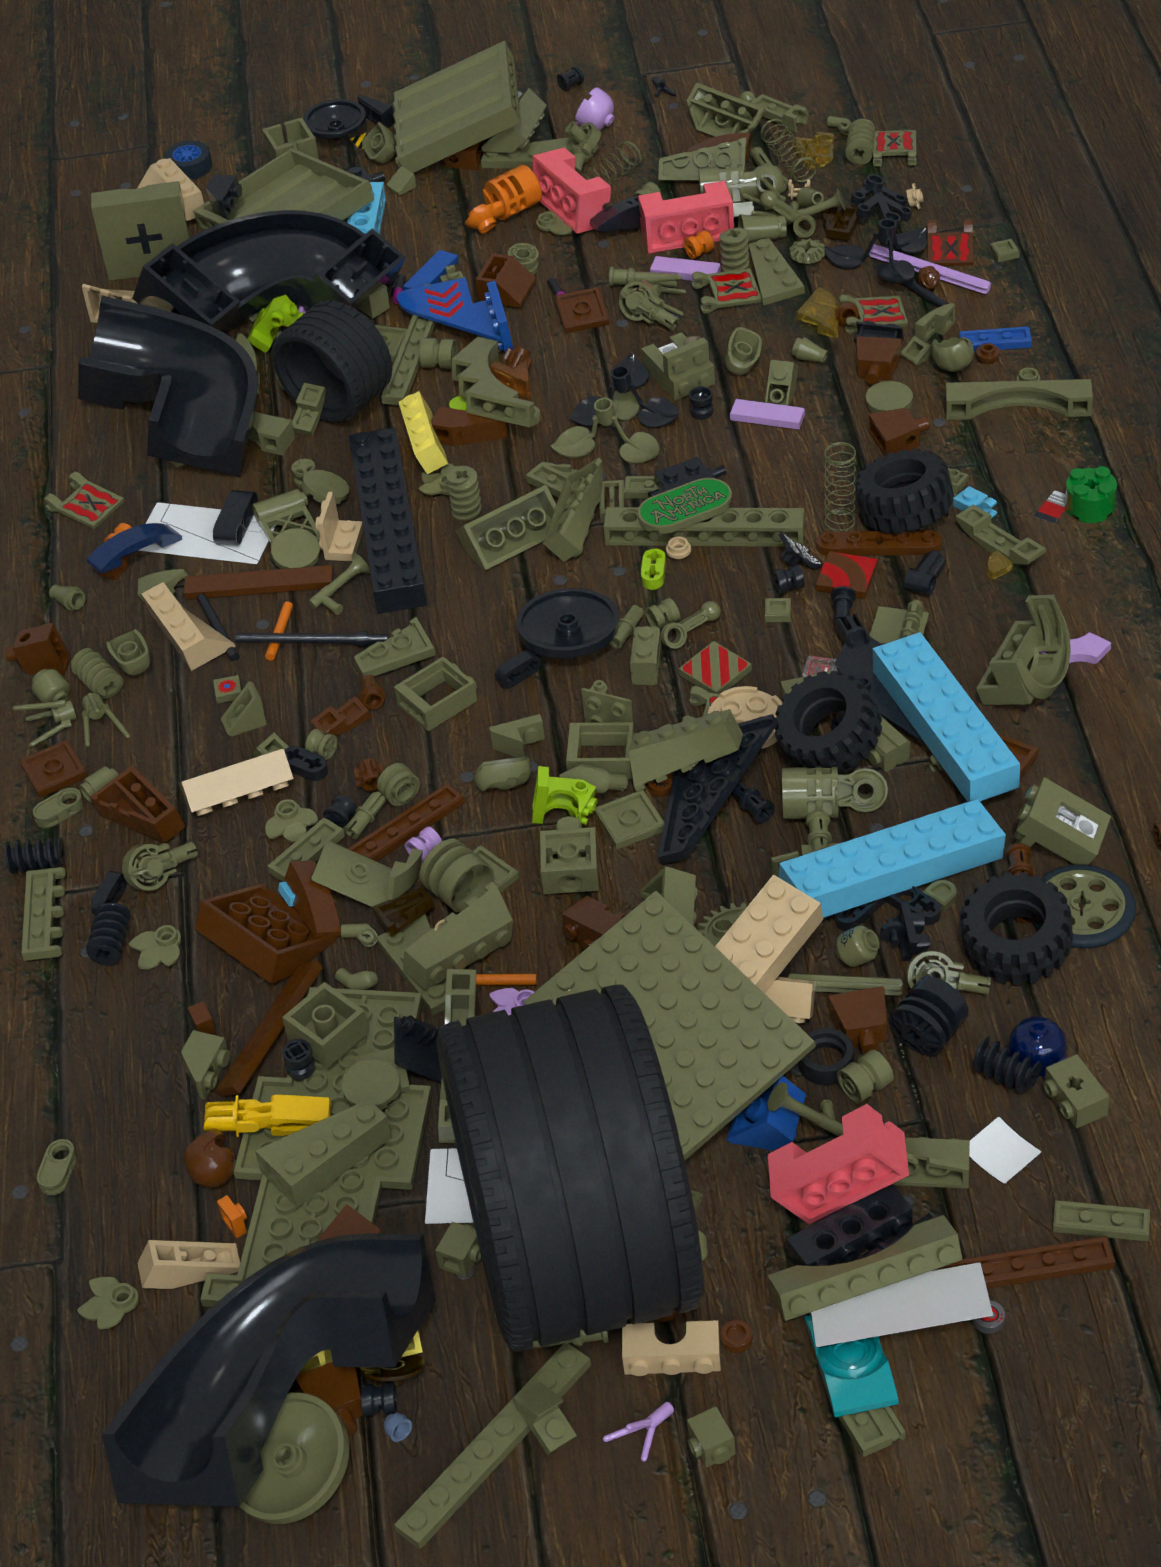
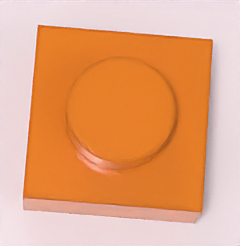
M228 1195L219 1199L217 1204L221 1218L236 1239L246 1234L247 1230L244 1220L247 1219V1215L239 1203L234 1205Z

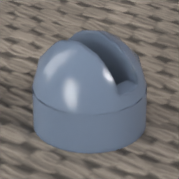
M401 1413L389 1414L384 1420V1430L394 1442H399L410 1434L412 1422Z

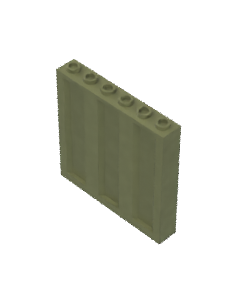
M505 40L394 92L393 106L395 112L393 115L396 121L394 124L396 130L394 137L397 142L395 146L397 157L395 160L398 167L404 166L414 173L521 123L515 60Z
M291 148L239 181V184L242 186V195L227 219L221 217L211 206L210 200L193 212L199 229L202 231L243 216L281 210L316 212L344 220L373 201L374 197L372 185L368 180Z

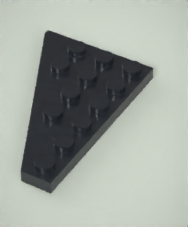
M773 714L738 723L743 737L737 751L708 763L700 760L698 764L686 772H682L681 769L674 771L657 857L662 865L687 859L777 726L778 721Z

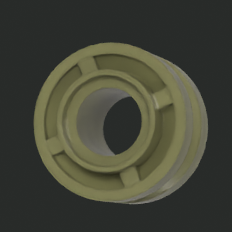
M518 243L509 248L508 255L513 256L532 275L538 271L539 252L535 246L528 243Z
M395 763L387 767L377 781L378 791L394 806H401L411 801L420 787L419 778L403 763Z

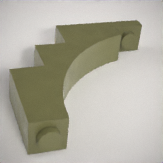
M477 337L452 358V380L459 381V396L466 398L467 413L530 428L534 424V402L519 399V392L507 387L496 379L491 370L499 362L498 341Z

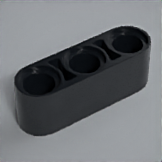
M231 490L214 524L213 540L215 543L241 544L254 516L252 504L258 502L256 492Z

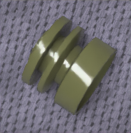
M451 838L442 841L428 853L421 865L419 876L420 882L428 890L438 896L452 910L461 912L468 907L466 901L473 896L479 898L487 892L485 887L494 880V870L485 860L474 854L459 839Z

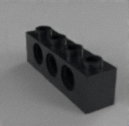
M891 1184L787 1238V1257L794 1266H830L852 1262V1258L855 1255L872 1249L875 1242L886 1241L912 1225L913 1208L897 1188Z

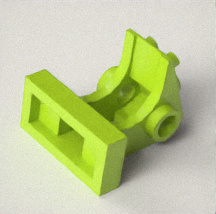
M287 295L274 298L265 309L262 308L258 313L248 341L266 353L272 345L278 328L282 325L289 327L304 313H300Z
M538 766L532 803V823L543 824L544 815L549 810L561 808L568 810L571 816L579 819L581 825H587L589 819L586 816L594 812L598 799L594 798L596 786L581 779L549 777V767Z

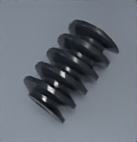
M58 837L57 845L53 844L51 838H47L46 846H43L40 838L36 840L35 846H32L30 839H26L24 847L21 846L19 840H15L14 848H11L10 843L7 841L5 846V862L9 872L17 874L20 870L23 874L29 870H40V868L42 870L62 867L65 862V847L62 837Z
M106 903L97 908L86 946V952L94 962L106 966L119 962L131 918V913L127 907L118 903Z
M986 1037L975 1053L973 1062L975 1072H984L987 1078L994 1077V1080L999 1084L1005 1082L1007 1088H1015L1019 1094H1024L1031 1089L1040 1075L1042 1062L1037 1061L1032 1067L1031 1056H1027L1021 1062L1020 1051H1016L1011 1057L1010 1046H1006L1002 1051H999L1000 1041L997 1040L992 1046H989L990 1037Z

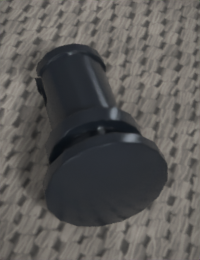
M839 586L831 591V599L835 608L833 622L838 618L843 622V618L850 615V608H852L853 601L856 599V592L852 588Z

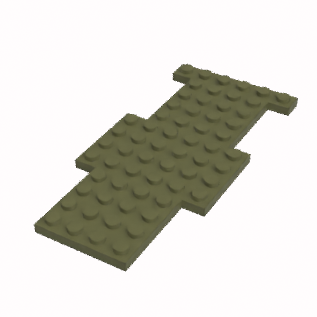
M310 987L308 995L312 993L317 987ZM334 988L365 1010L369 1033L328 1068L314 1059L315 1071L307 1079L295 1080L288 1075L287 1078L258 1076L253 1099L265 1103L270 1102L272 1095L329 1097L332 1102L331 1116L352 1107L353 1105L344 1100L341 1082L345 1072L355 1064L354 1056L372 1053L376 1049L382 1051L394 1048V1017L402 1018L403 1016L411 1015L419 1020L423 1002L422 993ZM409 1085L410 1090L401 1091L395 1101L393 1099L388 1103V1107L381 1110L388 1118L392 1138L298 1207L261 1173L255 1150L288 1135L273 1136L271 1129L262 1128L257 1132L243 1133L234 1169L235 1179L261 1180L238 1274L207 1273L200 1299L202 1306L213 1307L231 1290L269 1263L293 1250L316 1242L346 1204L375 1224L382 1188L412 1190L432 1095L431 1086Z

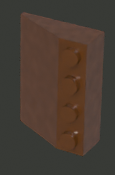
M262 883L201 900L195 930L204 935L207 940L218 945L225 953L232 955L245 967L250 968L269 983L291 977L299 964L310 962L335 942L337 936L315 937L294 906L289 907L282 897Z

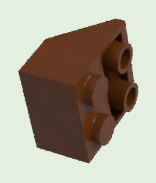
M492 253L476 278L478 301L486 300L484 293L489 292L487 283L496 281L502 305L520 308L535 284L536 277L513 256Z

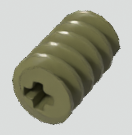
M858 119L849 126L845 152L847 159L853 164L864 165L872 158L875 126L870 120Z
M738 227L723 231L720 234L721 269L723 272L749 269L748 231L746 229Z
M455 466L449 469L446 478L448 480L447 485L449 487L448 492L450 494L452 515L459 521L474 519L480 514L482 509L477 473L468 466Z
M84 648L73 657L71 661L72 672L92 693L99 694L102 699H108L120 691L123 685V678L98 652H94L91 648Z

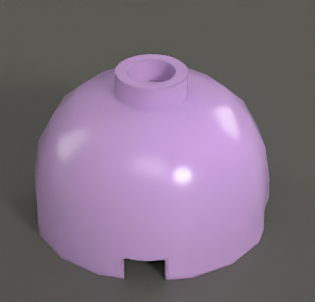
M599 87L594 88L589 93L592 97L589 100L584 99L575 117L577 122L575 123L581 126L591 122L601 130L605 126L609 127L614 120V103L605 91Z

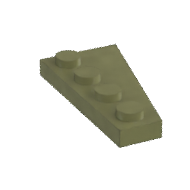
M745 137L729 143L725 142L688 153L683 152L659 158L658 180L659 182H699L698 168L718 166L719 169H725L726 165H730V168H737V164H742L743 172H745L747 139Z
M769 238L749 243V254L755 270V277L758 282L763 306L805 293L803 283Z
M424 913L397 934L390 936L386 932L376 937L378 946L415 993H422V1003L432 1015H435L445 1010L446 978L442 982L424 989L403 971L404 950L431 930Z

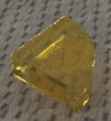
M998 550L993 552L988 558L987 569L989 577L994 580L1013 570V563Z

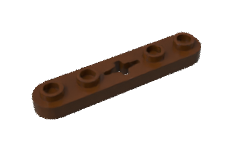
M933 530L910 533L906 531L902 532V534H895L894 532L886 534L881 531H828L817 537L816 546L817 551L824 556H827L829 551L856 556L925 555L931 552V550H941L942 536Z

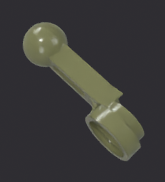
M771 190L764 191L761 194L760 202L762 206L772 208L794 223L793 230L797 236L807 238L814 233L816 222L813 217L796 211L778 199L776 193ZM807 220L811 224V228L803 230L799 222Z
M707 601L701 606L699 611L678 623L671 622L666 624L661 631L662 643L668 648H680L686 642L688 631L705 621H715L718 619L721 613L720 606L714 601ZM674 628L676 639L670 642L668 640V632Z

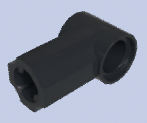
M936 550L926 553L916 568L908 570L904 580V589L928 597L931 596L937 577L946 565V558Z

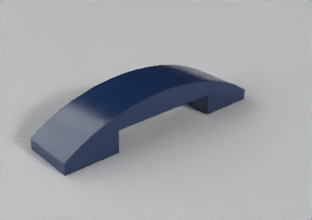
M162 523L135 526L105 541L87 558V563L102 574L121 566V557L154 543L164 548L182 540V535L169 525Z

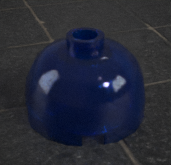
M1041 1016L1029 1017L1019 1022L1012 1029L1008 1040V1046L1011 1047L1010 1056L1012 1057L1016 1051H1020L1021 1062L1027 1056H1031L1032 1067L1037 1061H1041L1043 1065L1039 1076H1045L1046 1067L1067 1058L1066 1035L1061 1027L1051 1019Z

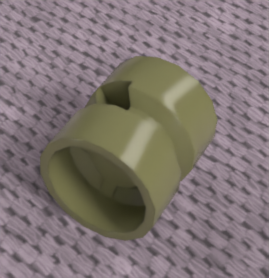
M423 338L419 353L421 367L436 368L439 364L440 368L452 369V358L458 354L457 340L444 339L439 343L437 338Z
M870 1050L857 1059V1063L851 1062L837 1072V1079L845 1095L852 1102L860 1104L872 1096V1090L880 1091L894 1081V1075L885 1057L876 1050Z

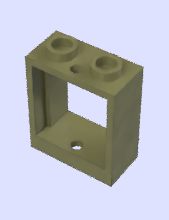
M441 657L394 686L397 706L428 732L477 701V685L471 676H466L455 663H450L444 657ZM444 681L456 690L432 706L420 697Z
M570 723L566 757L567 771L582 764L593 765L606 769L608 773L624 774L627 779H632L629 748L634 735L637 734L634 733V723ZM582 746H626L625 758H581Z

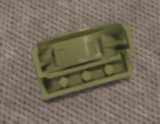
M1032 595L1027 597L1025 603L1032 620L1015 621L995 657L991 659L987 671L976 688L983 705L1031 704L1033 698L1045 699L1051 696L1064 679L1070 662V635L1055 595ZM1046 651L1047 653L1055 654H1039V652ZM1034 656L1032 666L1029 671L1027 666L1031 658Z

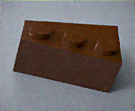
M585 896L562 913V931L569 940H574L585 950L624 918L625 914L620 911L613 914L608 911L610 910L609 906L589 896Z

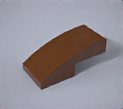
M355 696L337 710L329 706L313 718L311 723L316 729L322 730L324 734L336 736L355 728L372 716L369 710Z

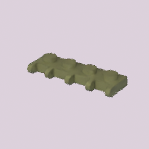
M62 867L26 871L22 956L24 961L59 957L62 954L60 946H52L53 939L60 938L63 935L61 927H53L54 918L62 917L64 914L63 907L54 906L55 897H61L65 894L63 886H55L56 879L65 877L66 870Z

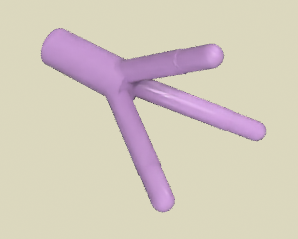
M665 1402L646 1419L629 1423L625 1428L605 1435L603 1441L608 1442L646 1428L648 1431L641 1455V1460L645 1462L648 1458L655 1428L674 1412V1408L669 1402Z

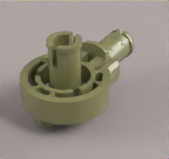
M572 121L565 128V133L570 136L567 150L576 157L575 171L581 175L583 163L589 161V158L592 157L599 147L598 141L601 131L591 122H587L579 127Z
M645 281L631 282L620 291V309L627 318L634 321L644 320L648 324H653L656 320L670 331L677 327L675 322L679 323V318L664 309V300L658 297L656 289L650 283ZM636 285H640V286L644 287V288H634V289H633V287L636 286Z
M190 841L184 845L166 850L170 848L166 843L158 846L154 844H138L132 847L123 859L122 872L124 878L131 887L138 890L158 889L166 882L168 876L176 874V869L169 868L176 867L181 862L197 857V851L191 853V850L196 849V846ZM139 882H142V883H151V884H150V885H147V886H144V885L140 884Z
M937 951L921 952L914 956L907 966L906 981L910 990L914 986L912 980L915 979V982H917L921 977L931 976L949 983L957 990L984 995L989 993L990 988L978 986V983L990 985L991 977L948 970V967L963 970L964 964L952 962L948 956ZM932 955L937 956V960L927 959L930 963H925V961H922L917 966L915 965L923 957ZM941 959L946 962L945 965L940 961Z

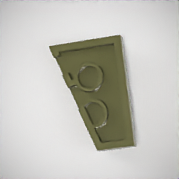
M417 617L410 620V625L403 630L398 628L391 633L392 637L386 641L376 642L354 656L355 665L362 677L365 675L377 676L435 656L434 647Z

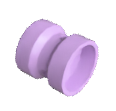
M426 827L420 831L417 838L412 837L405 843V848L409 855L412 848L423 850V863L428 853L441 843L442 840L434 829Z

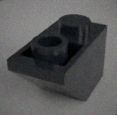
M213 175L205 188L211 206L221 217L227 219L242 195V186L239 184L237 175Z

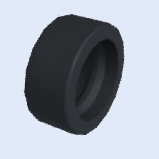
M821 1028L807 1033L815 1041L816 1047L798 1062L800 1072L807 1080L815 1084L826 1086L838 1084L837 1072L851 1062H854L852 1041L845 1033L837 1029ZM820 1048H833L841 1052L844 1057L836 1064L825 1066L812 1062L808 1056L811 1052Z

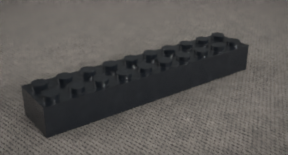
M383 428L376 431L349 435V442L377 613L381 614L427 606L396 428Z

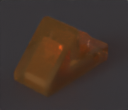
M526 360L514 369L498 361L490 365L491 373L496 379L507 387L519 392L520 397L527 400L531 398Z

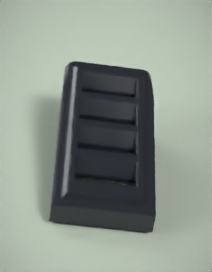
M363 95L357 96L358 103L364 108L368 120L376 125L380 122L387 128L395 124L392 105Z

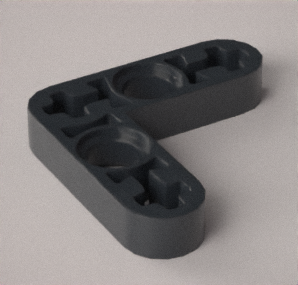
M912 886L911 889L875 900L871 904L854 907V911L851 908L835 914L836 926L840 930L847 931L864 923L885 902L899 911L900 904L905 903L909 904L912 913H923V910L926 911L924 913L925 925H933L940 920L941 906L936 899ZM902 895H909L913 897V899L908 902H903L898 898Z

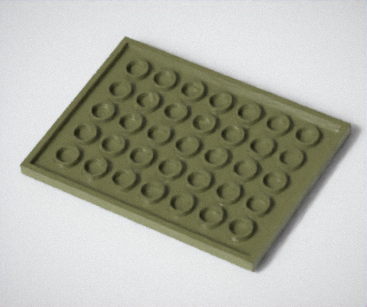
M657 891L652 893L523 1001L524 1005L550 999L556 1005L557 997L592 989L598 990L601 994L603 987L623 984L636 999L648 1026L671 1102L684 1160L690 1157L816 1047L815 1041Z

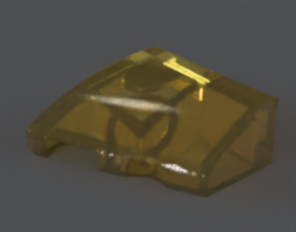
M816 132L814 139L795 137L807 153L810 154L811 158L815 160L817 169L824 167L832 161V150L834 148L832 141L835 136L833 133ZM794 142L793 147L798 146V143ZM811 160L803 161L808 170H815L814 161H812V166Z
M818 287L797 311V320L817 325V332L819 334L837 338L839 321L836 318V310L839 302L827 290Z

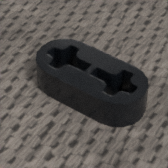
M525 650L500 665L496 670L495 680L504 688H512L536 673L540 668L541 659L531 650Z
M291 746L284 750L292 773L311 781H319L327 776V762L321 755L298 746Z
M109 871L92 898V914L95 915L97 908L102 904L119 902L127 884L123 873Z

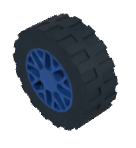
M182 141L170 146L165 151L164 159L170 158L190 180L205 176L212 168L210 149L208 145L206 146L205 143L200 141Z

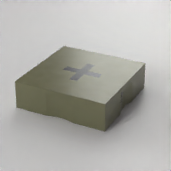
M179 181L147 185L137 189H116L91 193V209L109 281L139 277L142 267L173 243L175 246H178L191 238L190 229L185 220V205Z

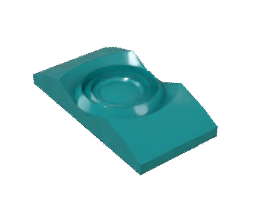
M812 1315L804 1316L805 1326L834 1417L899 1404L889 1362L882 1350L878 1336L816 1347Z

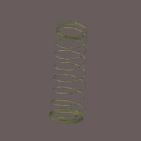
M780 119L767 121L760 131L762 140L768 146L773 145V149L774 145L778 144L776 142L785 137L786 131L789 132V135H786L789 136V139L791 136L788 127ZM772 121L782 122L783 130L779 131L783 132L779 138L770 141V139L766 141L764 135L763 139L762 132L768 123ZM795 138L796 141H793V145L794 142L798 143V146L794 147H798V149L799 147L802 148V151H800L802 152L801 158H799L800 160L796 162V164H792L793 169L791 171L790 168L789 172L794 179L800 178L794 176V172H797L794 171L795 167L804 160H806V162L807 160H811V166L812 161H814L815 163L814 173L809 178H807L811 179L816 174L817 164L815 160L811 158L810 154L807 153L806 150L805 152H803L804 148L802 147L801 143L798 142L797 138ZM779 147L778 150H773V153H774V151H777V154H775V155L777 156L778 160H780L778 156H782V157H783V155H778V151L780 150V147ZM795 179L797 182H806V181H807V179H805V180H797V179Z
M624 141L620 144L619 148H615L620 150L622 158L629 164V169H633L641 162L640 150L634 143ZM629 143L635 147L639 154V162L637 164L629 162V159H626L624 156L625 152L622 150L623 144ZM608 153V154L606 155V159H604V160H606V162L608 161V160H607V156H608L609 154H612V153ZM621 163V165H619V166L622 167V174H620L621 177H622V175H623V174H626V173H623V168H624V167L622 166V163ZM592 167V169H587V170H586V173H587L588 170H592V171H593V174H594V172H595V173L599 176V174H598L596 171L593 170V167Z
M837 442L827 446L825 449V487L826 480L829 477H826L828 467L833 464H848L853 460V464L855 463L856 450L852 445ZM845 445L853 449L854 455L848 461L836 462L830 460L826 452L833 446ZM828 486L826 487V489H825V494H824L825 497H826V498H825V503H824L825 506H826V499H827L830 503H833V501H830V500L827 498L830 494H828V495L826 496V490H828V489H827ZM850 501L854 505V509L850 510L851 512H853L855 510V504L853 501ZM834 509L826 515L824 524L831 531L846 532L854 527L855 514L853 515L845 510ZM832 514H848L853 518L850 522L854 520V523L847 529L838 530L829 527L826 519Z

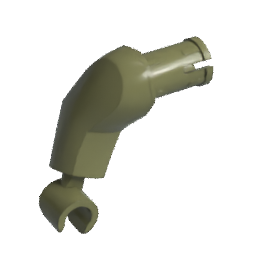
M582 764L559 775L560 778L584 780L596 786L595 793L603 794L607 790L624 791L628 785L626 775L611 774L606 769L593 765Z

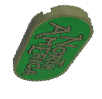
M716 478L694 480L643 501L638 508L639 523L645 530L650 532L657 530L661 534L680 530L725 512L732 501V491L726 482Z

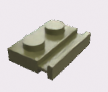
M890 1406L839 1417L862 1457L892 1445L893 1441L905 1439V1430Z

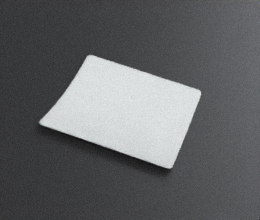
M997 1117L970 1140L969 1156L1002 1183L1009 1181L1041 1153L1039 1149L1013 1131L1000 1117Z

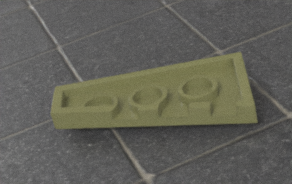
M570 137L527 143L523 149L517 148L513 153L484 151L481 160L482 168H516L520 165H526L532 169L533 155L563 147L567 149Z

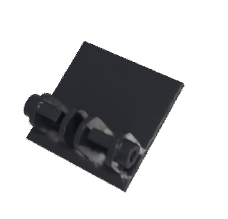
M411 1015L403 1016L402 1018L395 1016L394 1064L441 1084L442 1074L436 1043L439 1029L436 1030L434 1025H429L427 1022L415 1019Z

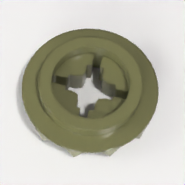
M811 238L808 240L801 239L800 242L796 241L790 247V257L798 263H815L825 256V246L819 240L813 241Z

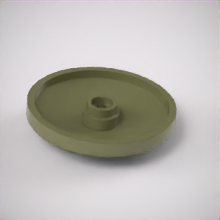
M287 1393L270 1434L260 1452L264 1470L239 1507L259 1521L270 1524H287L313 1514L331 1498L342 1481L349 1459V1438L345 1424L331 1406L310 1394Z

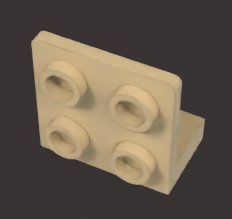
M328 492L326 500H323L321 503V515L316 518V531L320 532V550H323L325 560L353 561L352 554L357 552L364 530L363 522L339 520L334 492Z

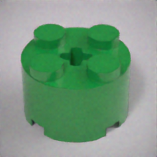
M1101 466L1098 468H1075L1071 470L1070 476L1066 481L1065 509L1069 516L1072 517L1073 514L1079 517V521L1083 523H1098L1106 520L1107 515L1111 512L1112 514L1115 512L1117 482L1114 476L1110 474V469Z

